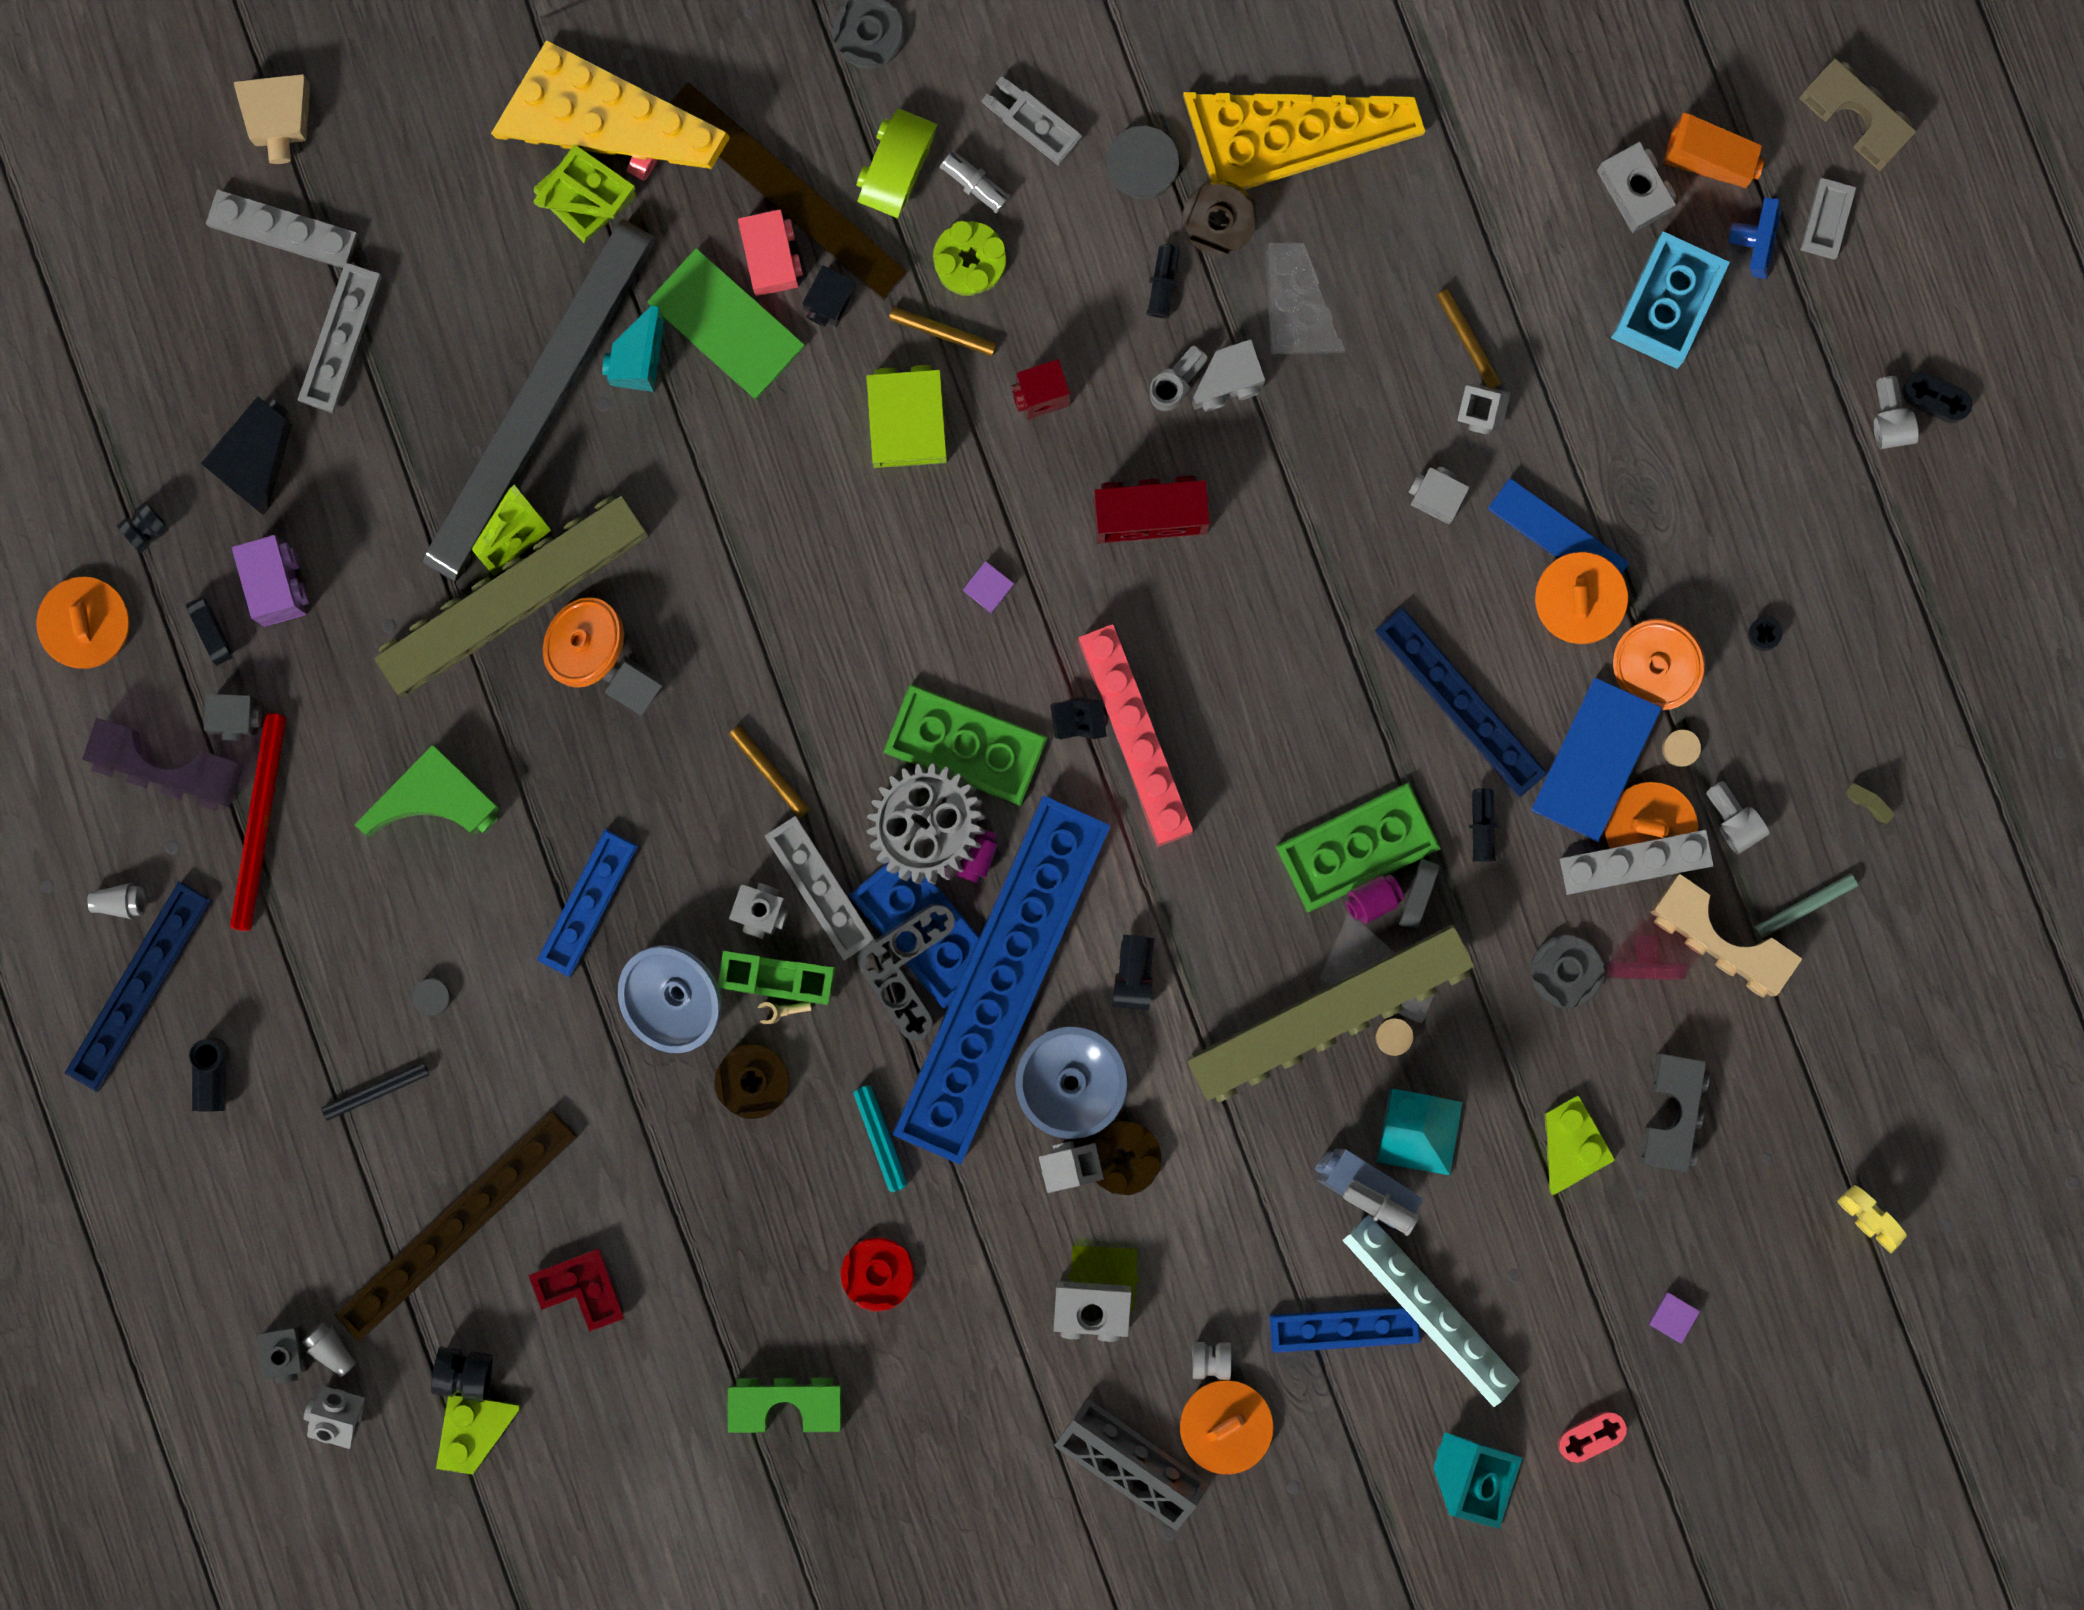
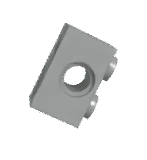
M1640 142L1605 160L1597 169L1600 178L1632 234L1671 213L1676 206L1674 202L1676 194L1671 184L1667 180H1661L1656 171L1658 163L1650 149L1644 150ZM1637 178L1644 180L1648 186V192L1644 194L1635 192L1631 187L1630 181Z
M1056 1281L1053 1332H1061L1060 1337L1066 1339H1082L1083 1334L1098 1335V1340L1107 1342L1120 1341V1336L1128 1337L1131 1286ZM1089 1304H1095L1102 1309L1103 1313L1099 1319L1089 1321L1082 1316V1309Z

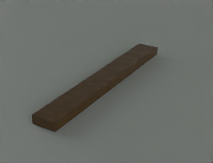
M687 82L669 102L679 109L726 132L730 139L718 158L778 210L781 209V212L787 218L791 219L795 225L883 301L908 274L900 264L691 83Z
M551 1110L339 1309L334 1316L358 1342H361L578 1138L577 1134L554 1110Z

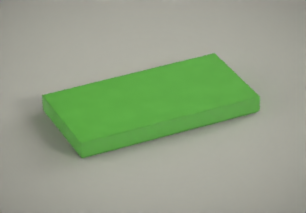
M697 248L647 301L649 306L659 307L663 318L756 401L805 348V345Z
M910 684L883 753L915 766L920 764L926 770L929 769L931 764L940 767V773L945 767H948L954 771L953 777L960 774L966 778L964 785L970 784L977 790L1021 806L1047 736Z
M1409 783L1275 846L1307 913L1348 894L1350 890L1379 875L1384 877L1441 849Z

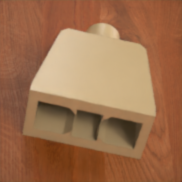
M304 74L234 82L238 102L251 142L255 146H267L269 163L284 164L290 162L289 143L303 142L307 138L310 83Z

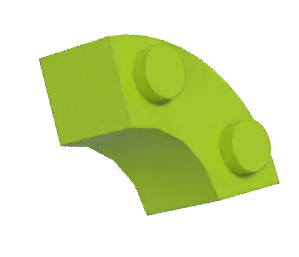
M900 108L896 109L891 120L884 118L876 139L881 141L870 167L863 166L856 186L862 188L857 202L899 218L909 201L918 174L929 154L938 124Z

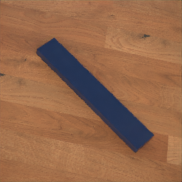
M1403 607L1374 631L1518 798L1523 796L1548 774Z
M178 881L65 1071L66 1075L95 1092L100 1091L213 901L212 899L185 883Z

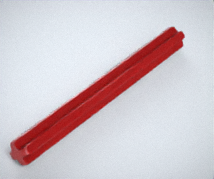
M267 713L264 718L230 923L231 928L234 930L247 932L252 928L286 724V717L281 714Z

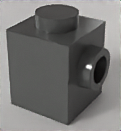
M625 655L602 678L606 681L604 693L641 716L662 687V679Z
M206 694L204 731L210 734H221V740L229 742H244V736H255V727H260L262 723V707L257 705V699L252 696Z
M301 1326L257 1334L264 1379L275 1377L276 1384L298 1381L297 1373L308 1371L304 1345L301 1343L303 1340Z

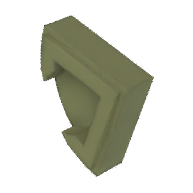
M1852 783L1845 792L1853 803L1868 808L1872 813V817L1883 824H1888L1895 815L1878 795L1855 783Z

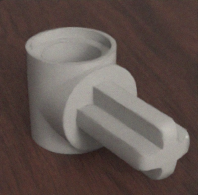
M1191 346L1172 369L1165 367L1153 379L1149 397L1155 408L1161 411H1171L1180 404L1182 398L1191 389L1188 383L1208 360V357L1200 348ZM1161 384H1170L1176 389L1177 395L1171 400H1163L1158 397L1156 389Z
M1886 376L1878 379L1876 386L1881 413L1876 415L1873 423L1878 448L1881 450L1918 443L1917 420L1913 411H1909L1908 408L1903 409L1898 378L1896 376Z
M1718 782L1707 790V796L1724 820L1720 824V832L1729 847L1737 855L1769 835V830L1760 815L1752 807L1743 809L1725 782Z

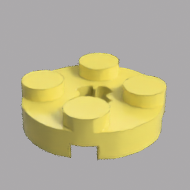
M1853 1185L1837 1200L1838 1204L1851 1216L1857 1215L1858 1219L1855 1221V1224L1868 1237L1871 1238L1875 1233L1878 1235L1876 1240L1888 1252L1893 1253L1907 1237V1234L1887 1211L1884 1213L1875 1205L1877 1202L1858 1186Z

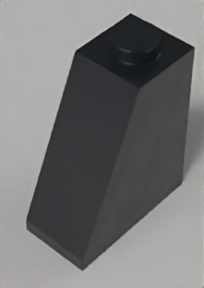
M257 396L201 464L264 515L269 509L292 424L284 418L288 411L272 398L266 403Z

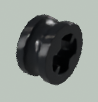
M1771 617L1758 618L1748 630L1749 642L1759 651L1772 650L1782 639L1781 625ZM1766 624L1774 629L1771 633L1774 641L1768 643L1766 639L1764 643L1759 642L1756 639L1759 635L1756 627L1762 625L1765 628Z

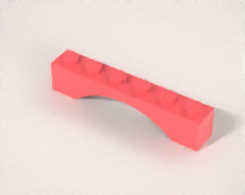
M1112 624L1080 636L1078 638L1079 646L1107 711L1157 847L1191 835L1193 833L1192 826L1114 625Z

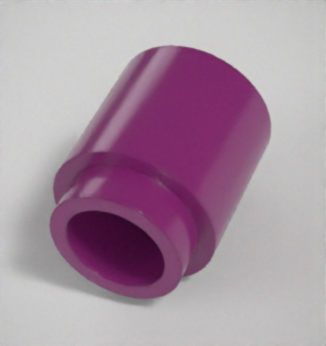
M986 830L984 834L975 835L974 840L982 846L981 848L970 847L968 852L974 860L968 861L963 858L960 861L963 872L957 871L956 876L976 883L979 876L987 878L998 845L994 843L997 834Z
M1379 875L1348 892L1349 900L1345 904L1350 916L1355 921L1360 920L1362 923L1367 924L1396 909L1397 903L1403 901V893L1393 876L1387 875L1383 877Z

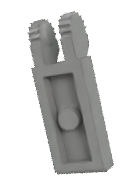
M1001 76L996 85L1004 94L1016 102L1008 109L995 97L986 94L981 100L982 103L994 114L1002 118V122L1060 166L1080 142L1082 135L1026 90L1024 92L1021 91L1013 83Z

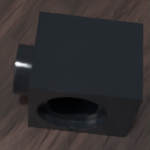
M822 265L802 303L804 311L808 312L806 317L822 327H826L827 323L837 327L857 289L855 281Z

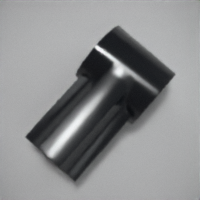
M1123 935L1119 958V973H1116L1112 1006L1149 1011L1153 977H1150L1155 938Z
M208 1038L199 1040L190 1049L189 1059L192 1064V1111H226V1064L230 1053L228 1046L221 1039ZM206 1045H211L217 1051V1060L213 1065L206 1064L202 1059L201 1053Z

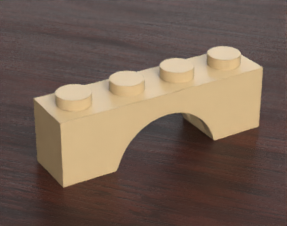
M1681 874L1675 875L1650 910V913L1657 917L1654 923L1670 934H1673L1675 930L1687 938L1684 942L1685 945L1696 953L1703 955L1705 952H1708L1718 959L1715 965L1728 975L1734 977L1738 973L1748 980L1746 987L1760 997L1764 998L1766 994L1771 997L1778 996L1802 961V958L1773 938L1765 939L1752 947H1738L1727 943L1718 936L1710 923L1708 914L1710 894Z

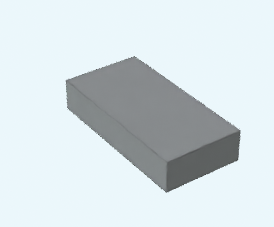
M1824 178L1819 179L1801 243V251L1834 260L1838 257L1856 187Z

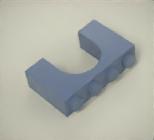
M1335 1148L1333 1152L1325 1151L1314 1169L1319 1172L1315 1180L1342 1197L1348 1184L1352 1180H1357L1384 1196L1388 1193L1391 1195L1390 1199L1414 1213L1424 1200L1346 1149ZM1383 1222L1384 1224H1386V1225L1389 1226L1390 1228H1393V1229H1394V1227H1392V1226H1390L1389 1224Z

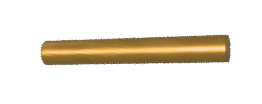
M1449 289L1441 291L1436 295V298L1486 386L1495 389L1502 384L1501 380Z
M893 306L889 316L890 321L991 357L997 345L996 342Z
M740 725L735 727L728 735L796 816L800 819L808 813L810 808L742 727Z

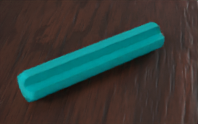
M870 1085L860 1087L854 1090L853 1095L888 1190L896 1192L904 1189L908 1183L874 1090Z

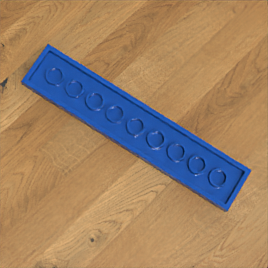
M1041 796L894 1128L893 1136L959 1165L962 1164L1111 825L1047 796Z

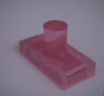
M1639 935L1636 936L1635 963H1607V978L1686 979V964L1658 963V936Z

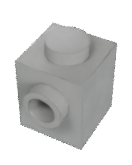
M1478 384L1466 385L1457 421L1469 424L1468 430L1482 434H1490V430L1502 429L1511 393Z
M1430 467L1425 476L1418 473L1409 493L1415 497L1410 505L1450 525L1469 487L1456 481L1458 476L1452 471L1443 467H1438L1437 470Z
M1069 1141L1053 1145V1153L1039 1156L1047 1193L1104 1180L1095 1143L1075 1148L1074 1142Z

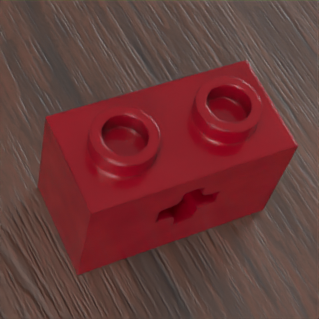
M1059 359L1016 373V384L1011 385L1013 390L1012 396L1017 411L1025 410L1028 420L1070 405V392Z

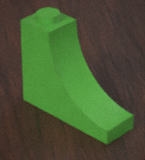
M432 745L357 821L355 826L366 836L372 837L381 828L396 820L415 815H434L450 819L463 826L471 834L476 835L479 831L483 834L486 833L498 821L499 818L495 814L500 808L444 753Z

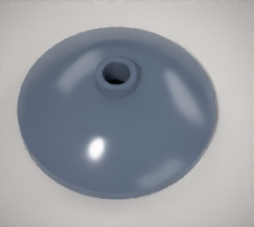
M669 945L652 946L633 956L621 972L618 982V1002L621 1013L633 1033L647 1045L663 1052L684 1053L704 1044L715 1032L722 1010L720 991L710 970L690 952ZM677 986L683 991L684 995L678 992Z
M1063 1027L1041 1035L1026 1049L1018 1064L1015 1087L1017 1098L1024 1114L1036 1127L1055 1137L1077 1139L1101 1131L1114 1120L1125 1100L1127 1075L1121 1056L1107 1039L1085 1028ZM1074 1076L1077 1078L1078 1087L1075 1090H1067L1065 1088L1064 1080L1066 1077Z

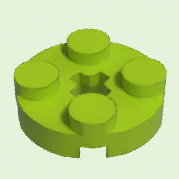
M958 221L954 223L952 227L946 229L940 235L933 251L935 271L941 283L950 291L962 296H972L992 289L1002 278L1006 267L1003 241L992 228L979 222ZM970 249L975 250L976 257L980 262L977 265L971 263L968 268L964 267V260L960 257V254L962 252L968 253Z

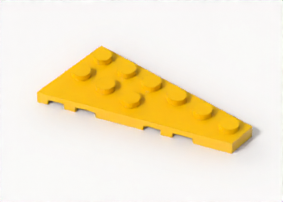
M547 40L491 132L496 139L508 140V138L524 140L526 143L539 145V143L560 145L561 148L571 149L575 144L588 152L609 155L617 153L645 160L653 158L667 160L673 164L712 169L730 139L726 132Z
M1183 92V98L1210 181H1229L1237 184L1244 190L1425 134V128L1415 97L1370 96L1369 98L1346 97V95L1312 97V95L1298 94L1230 95V93H1216V95Z

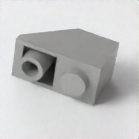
M1251 339L1215 352L1193 397L1192 405L1194 410L1203 407L1204 412H1209L1225 405L1224 400L1238 396L1239 400H1245L1260 393L1258 388L1264 387L1265 378Z

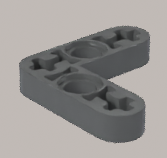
M938 903L926 906L865 946L858 956V966L901 1033L910 1040L926 1038L932 1029V1019L899 967L946 937L952 931L954 916L946 906ZM936 912L939 916L945 913L946 918L942 921L944 927L938 930L933 926L925 932L930 938L924 941L922 934L913 924L919 921L920 925L924 927L932 921L929 916L931 913ZM910 931L915 934L916 944L912 950L901 951L897 948L896 938L901 932ZM888 941L891 950L899 958L893 962L891 956L888 955L881 960L882 968L876 971L873 967L867 969L865 966L869 963L867 956L870 953H874L876 956L885 953L887 950L882 945ZM893 982H899L905 987L904 998L899 1002H890L885 997L886 987ZM912 999L916 1003L909 1006L912 1013L917 1018L924 1016V1020L921 1021L922 1029L918 1032L913 1028L906 1030V1026L910 1022L903 1011L898 1016L894 1013L896 1010L905 1008Z

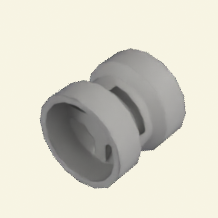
M1193 1342L1192 1379H1205L1207 1376H1216L1218 1379L1230 1380L1231 1343L1219 1342L1216 1346H1208L1205 1342Z

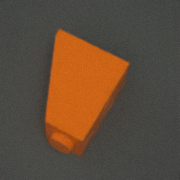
M1682 113L1671 131L1662 164L1747 188L1753 178L1759 179L1765 158L1759 157L1762 145L1693 115Z

